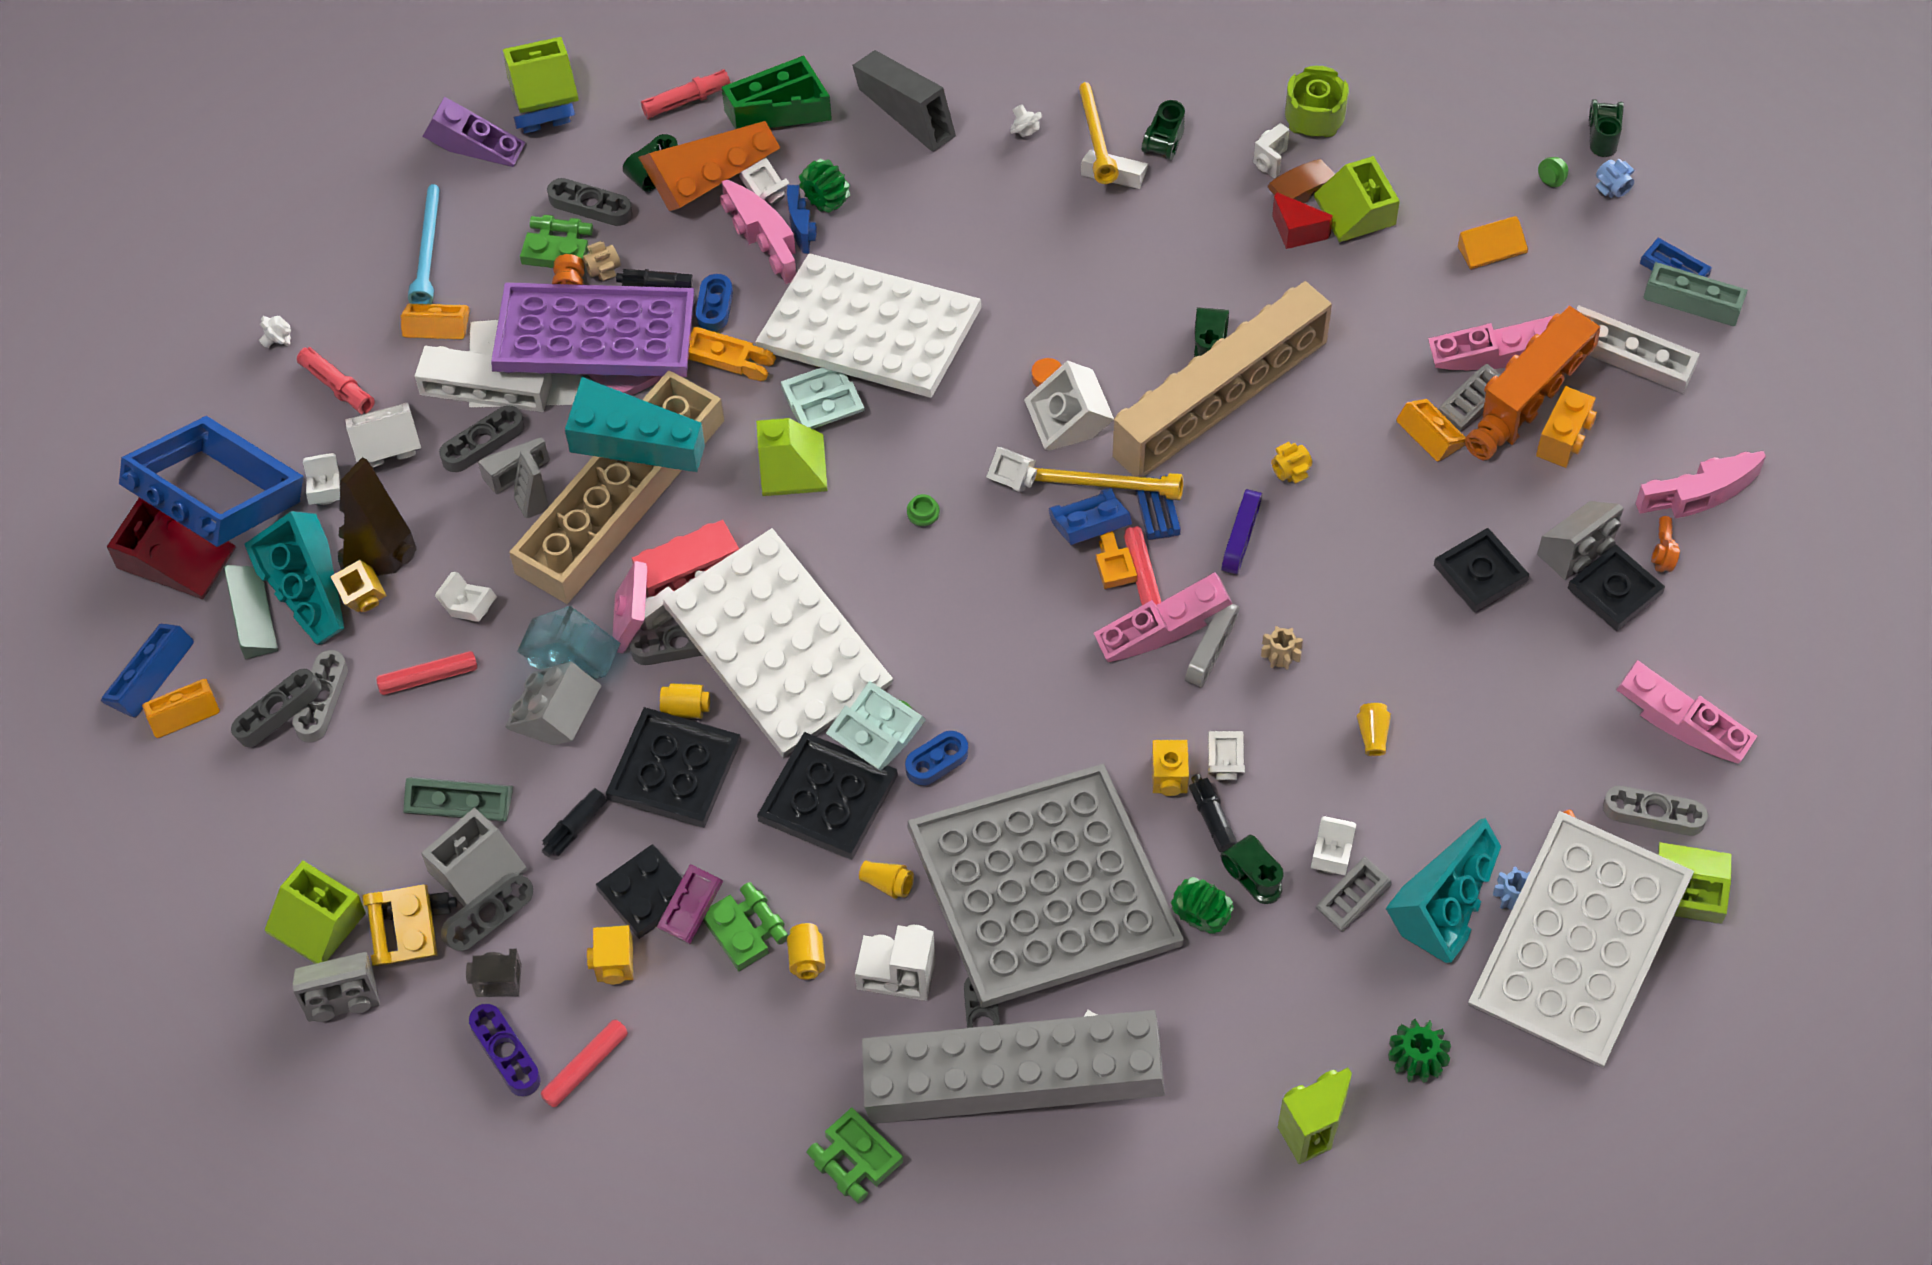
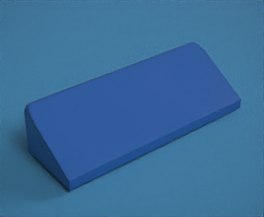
M159 624L105 692L101 701L130 717H137L143 709V703L148 702L191 648L194 643L193 639L181 626Z

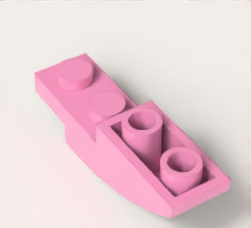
M730 180L722 181L723 195L720 196V201L726 213L731 212L733 225L738 235L743 234L749 245L757 242L761 251H767L769 254V262L775 274L780 273L785 284L792 282L797 273L795 259L792 256L796 253L794 233L773 207L754 192Z
M1553 316L1493 330L1492 323L1428 338L1435 368L1468 371L1479 370L1485 364L1490 365L1493 369L1505 368L1514 355L1520 356L1526 350L1529 340L1535 334H1542Z
M1764 451L1755 453L1743 452L1733 457L1721 459L1710 458L1705 462H1700L1696 475L1684 474L1674 479L1652 480L1646 484H1641L1636 500L1639 513H1646L1671 508L1676 519L1713 508L1734 497L1749 486L1760 474L1766 455Z
M1214 572L1157 605L1152 600L1094 632V635L1108 662L1122 660L1155 650L1207 626L1206 618L1233 603L1220 577Z
M1638 660L1616 689L1643 709L1640 714L1641 717L1686 744L1721 759L1739 764L1757 738V735L1702 696L1693 700Z

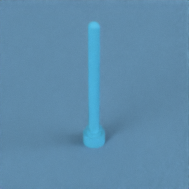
M431 184L427 188L417 278L410 284L408 291V301L412 304H432L434 297V288L429 281L440 192L439 187L435 184Z

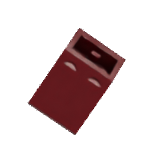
M140 497L107 545V549L117 569L200 599H204L236 548L229 541L216 547Z

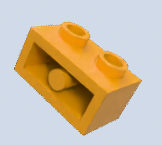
M1565 386L1541 433L1536 457L1566 468L1573 453L1579 454L1586 437L1583 435L1585 429L1591 430L1597 416V412L1593 411L1596 397Z

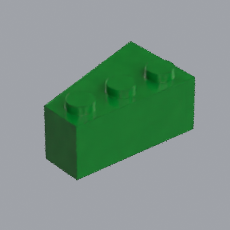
M804 55L721 87L724 111L735 129L766 121L769 128L832 120L830 95Z

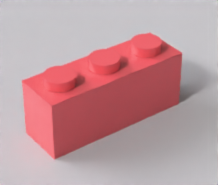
M720 520L716 523L706 524L699 530L685 536H677L668 543L654 549H646L639 555L632 557L633 564L635 561L646 563V597L648 598L657 595L668 586L673 591L688 583L690 579L695 578L696 571L708 570L739 550V547L724 520Z

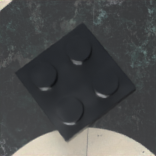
M1489 528L1437 556L1434 560L1435 568L1473 612L1480 610L1526 583L1529 578V573Z
M1615 544L1571 579L1568 589L1613 629L1618 631L1661 596L1665 586Z
M651 844L596 883L597 891L625 924L629 925L637 938L640 939L657 927L682 877L659 850Z

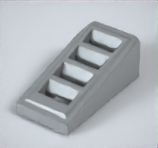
M1485 364L1457 389L1438 410L1456 428L1462 431L1483 414L1485 397L1480 396L1476 390L1485 396L1486 392H1484L1488 381L1495 375L1499 377L1500 374L1490 365ZM1465 398L1470 400L1475 406L1473 407L1471 404H1469L1465 400ZM1456 405L1459 406L1467 414L1463 416L1454 407Z
M542 437L478 461L483 480L495 494H499L515 483L520 451L529 450L538 468L550 460L546 443Z
M525 449L520 451L514 485V499L523 516L530 518L545 512L549 505L541 472L530 451Z
M1364 856L1317 904L1316 909L1343 932L1392 885L1391 879ZM1363 875L1367 876L1375 886L1371 889L1360 877ZM1353 884L1357 885L1366 894L1363 898L1350 888ZM1343 893L1347 894L1356 903L1353 908L1340 897ZM1333 902L1347 913L1344 918L1339 916L1330 907Z

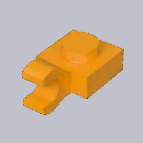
M1113 531L1100 535L1099 547L1101 553L1096 554L1095 561L1104 589L1137 582V573L1128 547L1118 549Z

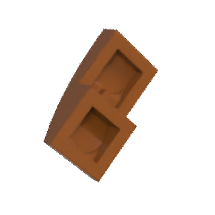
M1317 159L1297 166L1269 182L1267 188L1274 195L1278 192L1306 203L1311 194L1320 189L1335 173L1321 159Z

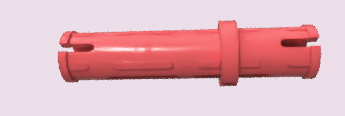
M722 69L702 78L697 76L692 78V82L641 100V107L646 118L650 119L698 99L703 101L707 99L708 95L722 90V86L728 85L731 82L725 69Z
M305 347L298 353L297 363L332 389L335 397L340 401L348 402L360 414H363V412L366 414L373 408L374 398L364 392L358 386L357 381L351 376L343 375L311 347Z

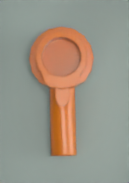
M1662 516L1659 518L1658 535L1660 544L1655 546L1651 557V562L1655 564V570L1660 573L1664 571L1672 572L1680 554L1678 543H1675V540L1672 539V518Z

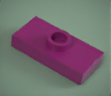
M690 864L657 928L691 944L723 880Z

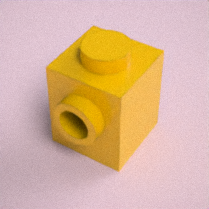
M361 560L331 576L344 604L357 612L372 610L378 606L379 600L387 596L373 568Z
M1153 740L1151 755L1153 793H1161L1165 796L1187 793L1189 781L1187 740Z
M629 925L593 928V948H587L588 969H594L597 982L615 985L622 983L624 980H633V939Z

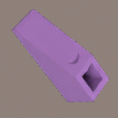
M445 96L422 136L449 152L511 167L514 166L525 144L524 141Z

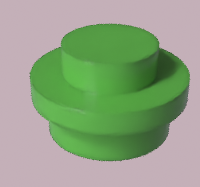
M1548 157L1540 162L1538 174L1541 180L1548 186L1559 187L1567 179L1569 170L1563 159Z
M926 494L915 496L907 506L908 519L918 526L933 524L940 514L938 503Z

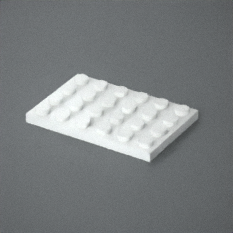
M809 253L758 336L756 346L767 349L774 355L932 398L982 308L981 299Z
M773 528L663 598L664 607L783 758L793 752L804 732L816 736L830 727L845 705L851 708L869 681L883 690L893 683L891 675Z
M1559 811L1468 1001V1005L1604 1068L1694 871Z

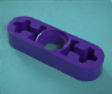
M1245 490L1225 550L1221 571L1239 574L1260 509L1261 492Z
M481 1004L475 1007L469 1015L471 1030L506 1085L517 1096L533 1094L539 1088L541 1082L536 1064L496 1006ZM484 1017L492 1021L496 1031L492 1037L487 1027L481 1025L480 1020ZM510 1042L515 1046L510 1056L501 1058L495 1055V1049L500 1043ZM517 1063L522 1072L528 1075L529 1081L527 1083L518 1080L513 1068Z

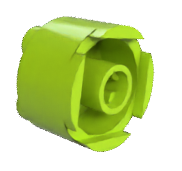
M1309 66L1304 68L1302 73L1298 75L1295 73L1291 76L1287 86L1285 117L1289 123V129L1293 133L1332 137L1342 126L1346 116L1349 87L1345 79L1343 81L1338 77L1337 71L1326 66Z

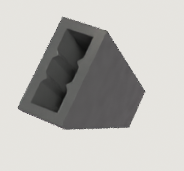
M876 50L852 65L859 90L929 150L934 152L956 136L942 86Z

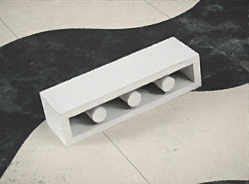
M1578 305L1577 311L1601 327L1598 344L1588 356L1684 394L1697 365L1700 353Z
M424 346L415 373L419 394L423 396L502 407L515 406L518 409L544 412L553 379L551 373L492 372V355L477 351L454 350L443 346Z

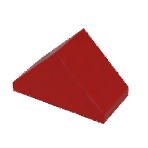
M1277 192L1275 194L1272 217L1286 249L1327 240L1330 237L1333 215Z

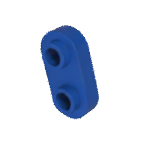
M573 103L518 115L513 118L516 129L523 128L524 133L541 130L540 124L552 121L553 126L570 123V116L575 115Z
M711 274L701 282L696 307V318L698 325L703 329L718 331L725 327L728 322L733 290L731 280L727 276Z
M945 731L912 751L905 761L908 779L917 785H929L963 764L968 757L967 739L957 731ZM955 750L957 753L954 755H948L946 754V751ZM919 768L928 769V771L924 773H920L917 770Z

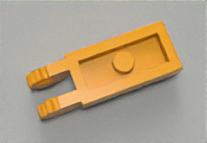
M694 327L691 332L688 359L740 375L743 373L752 380L764 381L769 372L761 365L769 367L776 360L775 355L771 351L754 346L751 342L699 327Z

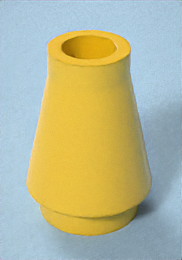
M1382 703L1363 704L1360 706V713L1356 717L1365 746V754L1368 756L1386 754V741L1391 713L1387 711V705Z
M866 860L861 865L859 880L872 885L894 899L898 897L906 898L913 886L914 873L908 870L906 865L876 863Z

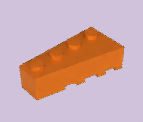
M766 121L648 153L638 158L669 211L685 206L720 185L722 181L730 179L780 149V146Z
M1570 305L1561 314L1556 313L1550 319L1542 334H1535L1529 340L1526 350L1520 356L1514 355L1507 363L1505 371L1499 377L1495 375L1488 381L1484 389L1486 395L1483 418L1486 415H1494L1500 418L1510 431V437L1507 442L1513 445L1520 437L1518 428L1524 421L1531 424L1537 417V411L1542 405L1544 397L1547 396L1552 399L1564 381V374L1566 373L1571 376L1596 347L1601 327Z

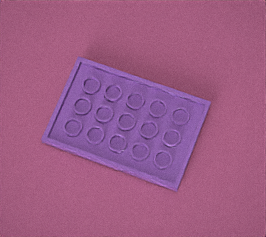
M505 283L491 360L492 372L597 374L604 376L633 375L641 377L664 376L667 371H672L681 377H687L694 308V288Z

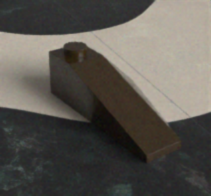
M362 457L340 480L339 511L344 513V525L339 527L338 536L344 539L343 548L338 551V562L341 570L361 560L371 566L377 576L393 574L404 564L411 561L417 550L409 527L369 461Z

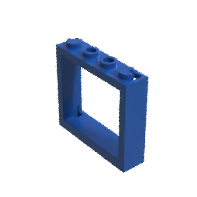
M204 416L121 457L119 485L218 547L300 503L304 476L210 417ZM202 451L260 487L264 492L219 514L156 473Z

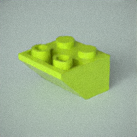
M562 37L502 49L507 78L520 114L579 101L568 53Z
M1374 156L1345 164L1314 193V198L1320 209L1333 215L1331 229L1339 242L1396 225L1400 200Z
M1659 842L1657 855L1694 871L1674 916L1722 924L1727 915L1731 885L1732 854Z
M302 860L280 886L265 927V932L314 964L325 962L331 957L366 912L357 893Z
M1349 1067L1339 1072L1330 1070L1321 1075L1316 1083L1307 1087L1303 1085L1296 1086L1284 1095L1277 1128L1298 1164L1304 1163L1332 1149L1352 1076Z

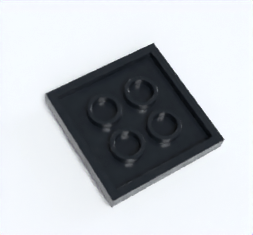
M644 707L606 791L607 800L705 828L741 743V736L734 732Z
M804 732L758 812V822L852 860L898 777L897 769L887 765L880 771L852 751Z

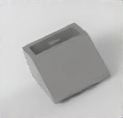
M1589 501L1541 537L1537 555L1564 580L1574 573L1579 574L1591 564L1593 559L1603 555L1616 544L1614 539L1616 532L1621 527L1620 519L1624 508L1616 503Z
M573 662L534 671L525 680V690L520 699L512 705L509 711L511 716L505 727L510 731L551 745L573 741L601 684Z
M475 807L421 852L428 873L450 894L456 897L464 907L505 875L510 873L522 875L527 871V867L501 832ZM490 902L484 903V904L480 907L479 912H480L485 906H487Z
M367 952L295 969L293 990L308 1022H325L331 1020L336 1015L348 1012L362 1013L369 1010L370 1007L380 1005L374 970Z

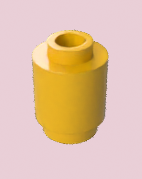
M670 683L669 687H661L660 712L681 718L702 719L703 713L710 711V692L704 691V685Z
M802 923L793 926L790 929V935L787 937L789 971L799 979H814L825 969L823 936L814 924Z

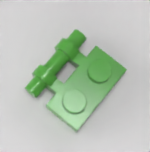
M543 215V217L531 216L530 228L540 229V233L527 232L520 260L521 264L548 268H553L555 258L564 254L576 255L583 260V256L588 253L587 246L589 245L588 240L579 238L580 235L591 236L593 224L584 223L581 219L570 218L568 221L555 219L552 215ZM553 231L567 233V237L553 236L552 234Z
M751 882L744 884L740 888L745 901L737 904L730 894L711 905L703 919V922L738 972L769 954L768 947L764 943L765 940L773 937L777 944L780 945L786 942L789 936L783 928L785 925L778 914H773L767 905L768 899L761 890L757 891ZM754 913L762 921V924L757 928H754L747 919V917Z
M852 1107L825 1131V1137L832 1143L826 1150L815 1142L806 1152L815 1161L814 1166L822 1174L827 1173L838 1184L837 1189L844 1196L849 1195L858 1204L868 1195V1192L860 1185L864 1178L867 1177L877 1187L903 1163V1156ZM842 1155L855 1165L848 1173L837 1163V1160Z

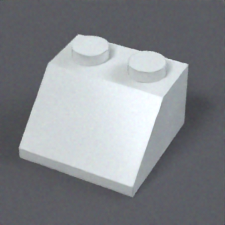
M1066 361L1024 399L1043 447L1048 451L1093 439L1114 420L1094 371L1070 361Z
M408 402L345 419L356 462L363 457L369 461L372 467H376L385 463L384 458L395 455L397 459L408 458L416 455L415 450L421 448Z

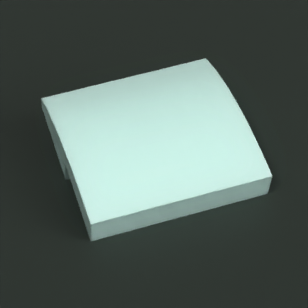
M819 368L781 381V389L798 423L811 429L864 411V406L857 390L846 374Z
M869 681L851 708L846 705L844 706L826 734L881 771L908 744L926 719Z

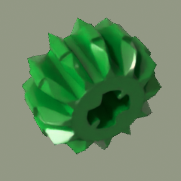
M820 158L817 161L811 162L799 175L801 182L799 185L805 193L804 197L810 200L812 206L816 205L820 212L826 211L830 213L833 210H837L850 196L848 189L850 184L845 180V174L839 171V166H833L829 159L823 160Z
M1196 877L1184 879L1181 886L1178 885L1171 901L1172 910L1175 914L1179 915L1180 920L1186 921L1190 926H1194L1200 931H1206L1209 934L1221 932L1223 926H1226L1230 920V914L1234 909L1233 901L1230 897L1226 896L1224 891L1219 890L1215 884L1207 883L1204 879L1199 880Z
M1416 1019L1411 1021L1410 1028L1401 1024L1397 1029V1035L1390 1037L1389 1045L1392 1049L1388 1053L1389 1061L1396 1062L1394 1067L1396 1073L1405 1070L1408 1072V1082L1413 1080L1415 1075H1419L1423 1083L1428 1081L1429 1074L1438 1078L1442 1074V1067L1449 1065L1450 1057L1447 1053L1451 1049L1450 1041L1442 1040L1445 1034L1443 1029L1431 1030V1020L1426 1022L1424 1027H1420Z

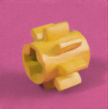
M1288 441L1275 448L1278 455L1274 456L1271 464L1276 476L1280 480L1284 481L1287 479L1288 482L1293 481L1296 484L1309 477L1306 471L1312 466V458L1303 445L1297 446L1296 443L1290 444Z

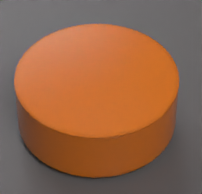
M1043 358L1036 361L1032 366L1033 384L1036 387L1041 385L1062 364L1053 358Z

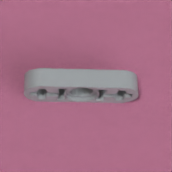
M1231 604L1215 613L1189 664L1185 676L1186 682L1203 687L1233 629L1239 613V606Z
M327 650L320 653L316 657L311 672L321 682V690L330 692L329 697L322 702H310L294 715V729L299 739L304 742H316L325 735L348 673L347 664L343 655L336 650ZM332 663H336L337 667H332L330 669L328 675L330 681L326 680L327 672L325 670V667H331ZM311 711L315 712L314 720L316 725H311L309 729H305L304 725L311 723L313 717Z
M1626 786L1610 788L1603 802L1604 813L1614 821L1688 836L1699 834L1703 830L1708 818L1707 809L1696 800ZM1616 799L1623 800V809L1617 808ZM1636 801L1641 802L1638 813L1634 812ZM1649 804H1657L1663 808L1665 814L1662 817H1652L1647 813L1645 807ZM1672 809H1676L1674 820L1669 819ZM1686 813L1693 814L1694 823L1687 821Z

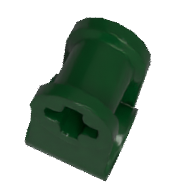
M1592 99L1589 111L1590 149L1597 156L1610 157L1617 151L1622 131L1624 103L1622 101H1618L1617 104L1598 103L1597 99Z
M1167 100L1159 105L1151 125L1145 132L1141 148L1142 152L1148 153L1151 151L1162 154L1168 160L1174 158L1179 141L1184 133L1185 108L1182 103L1176 100Z
M662 134L655 137L639 151L631 154L623 164V173L645 192L652 191L656 187L638 157L659 151V145L661 150L677 146L678 142L672 135Z
M1197 307L1194 357L1202 356L1219 339L1227 338L1229 310Z
M1247 835L1221 853L1220 857L1225 869L1233 878L1240 882L1257 902L1271 904L1280 898L1282 893L1281 883L1284 876L1283 868L1265 850L1255 836Z

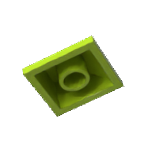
M790 418L756 421L762 496L828 491L824 437L822 433Z

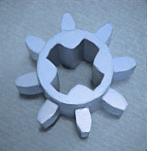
M1620 159L1616 162L1608 160L1596 172V177L1600 182L1595 187L1604 196L1608 195L1610 198L1614 195L1622 197L1634 185V180L1630 175L1635 170L1626 161L1622 162Z
M1513 867V870L1507 875L1503 872L1499 873L1498 885L1494 887L1493 896L1500 897L1501 909L1505 907L1510 910L1513 909L1530 872L1526 873L1518 870L1517 867Z

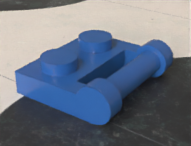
M1111 487L1101 490L1099 495L1063 507L1056 505L1048 510L1053 525L1070 545L1132 524L1130 512L1115 497Z

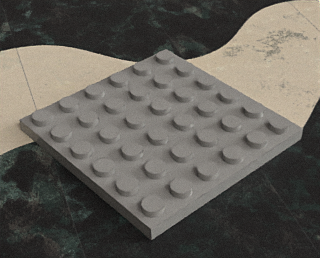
M1104 763L908 820V831L981 1008L1166 952L1183 945V936Z

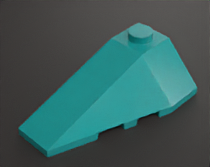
M291 511L244 544L256 574L262 581H267L276 591L274 595L280 602H285L294 613V619L316 645H321L345 629L338 591L331 578L334 575L329 543L317 514Z
M1486 818L1478 820L1402 886L1386 907L1388 914L1403 938L1445 963H1451L1469 939L1472 929L1468 927L1472 912L1479 911L1482 901L1478 899V895L1483 882H1489L1501 849V845Z

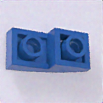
M787 185L791 230L794 233V239L798 247L804 254H809L810 241H816V222H811L810 210L806 209V198H801L800 185Z

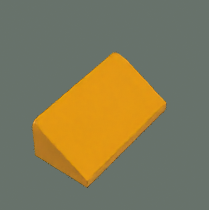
M1517 216L1463 231L1459 236L1458 248L1470 270L1528 253V247Z
M408 303L400 316L402 336L407 338L464 339L470 308L467 305Z
M1428 399L1407 402L1396 419L1397 423L1436 461L1445 459L1465 446V436Z
M201 679L145 702L142 705L156 738L168 735L220 712L207 679Z

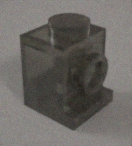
M517 948L509 949V955L488 952L484 955L473 956V961L467 962L466 982L467 984H472L476 997H519L522 963Z

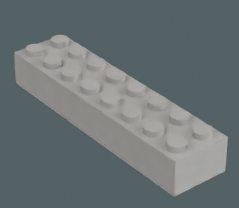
M1156 1010L862 1038L864 1107L871 1124L1165 1096Z

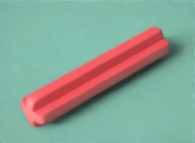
M1139 526L1128 527L1125 529L1124 539L1137 573L1136 585L1141 604L1144 605L1152 600L1157 605L1161 603V598L1142 529Z
M468 651L377 676L376 681L379 692L385 695L474 671L477 669V662L474 653Z
M616 1019L612 1020L541 1091L542 1099L551 1107H557L627 1036L628 1032L625 1026Z

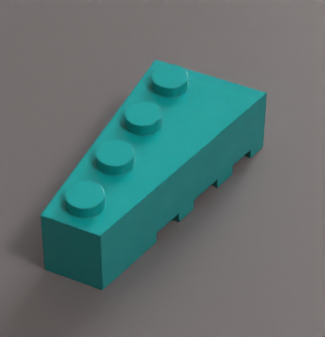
M581 377L565 427L570 453L698 472L705 448L701 422Z

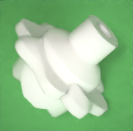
M1023 104L1012 110L1016 119L1010 128L1011 134L1019 133L1021 137H1025L1039 130L1038 120L1042 117L1041 112L1035 114L1027 112Z
M263 316L261 318L262 322L260 325L263 328L264 335L259 341L264 347L269 348L273 343L286 346L291 344V336L289 335L291 332L290 325L280 316L272 318Z

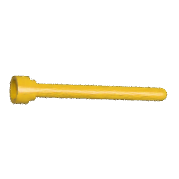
M1084 82L1079 86V91L1096 156L1092 169L1095 180L1098 183L1109 184L1117 179L1119 171L1116 161L1109 157L1091 86L1089 83Z
M1034 468L1037 469L1034 481L1160 492V495L1166 496V499L1181 500L1183 493V474L1169 473L1168 476H1162L1161 479Z

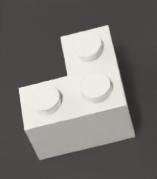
M913 924L907 927L898 925L895 940L886 935H874L873 937L864 935L855 971L856 989L927 1001L935 966L934 932L927 930L923 926Z

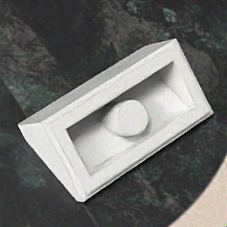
M1089 150L1082 159L1081 176L1095 179L1092 167L1096 156L1093 150ZM1108 154L1109 157L1116 161L1119 171L1117 179L1112 183L1140 189L1148 163Z

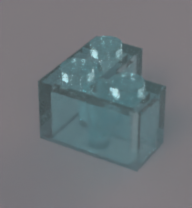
M570 605L532 618L517 652L524 656L531 666L538 669H546L559 664L573 662L596 680L606 677L621 643Z

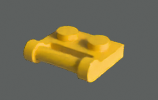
M422 884L362 895L363 905L368 908L373 943L372 966L438 956L428 885ZM391 903L398 951L388 952L382 904Z

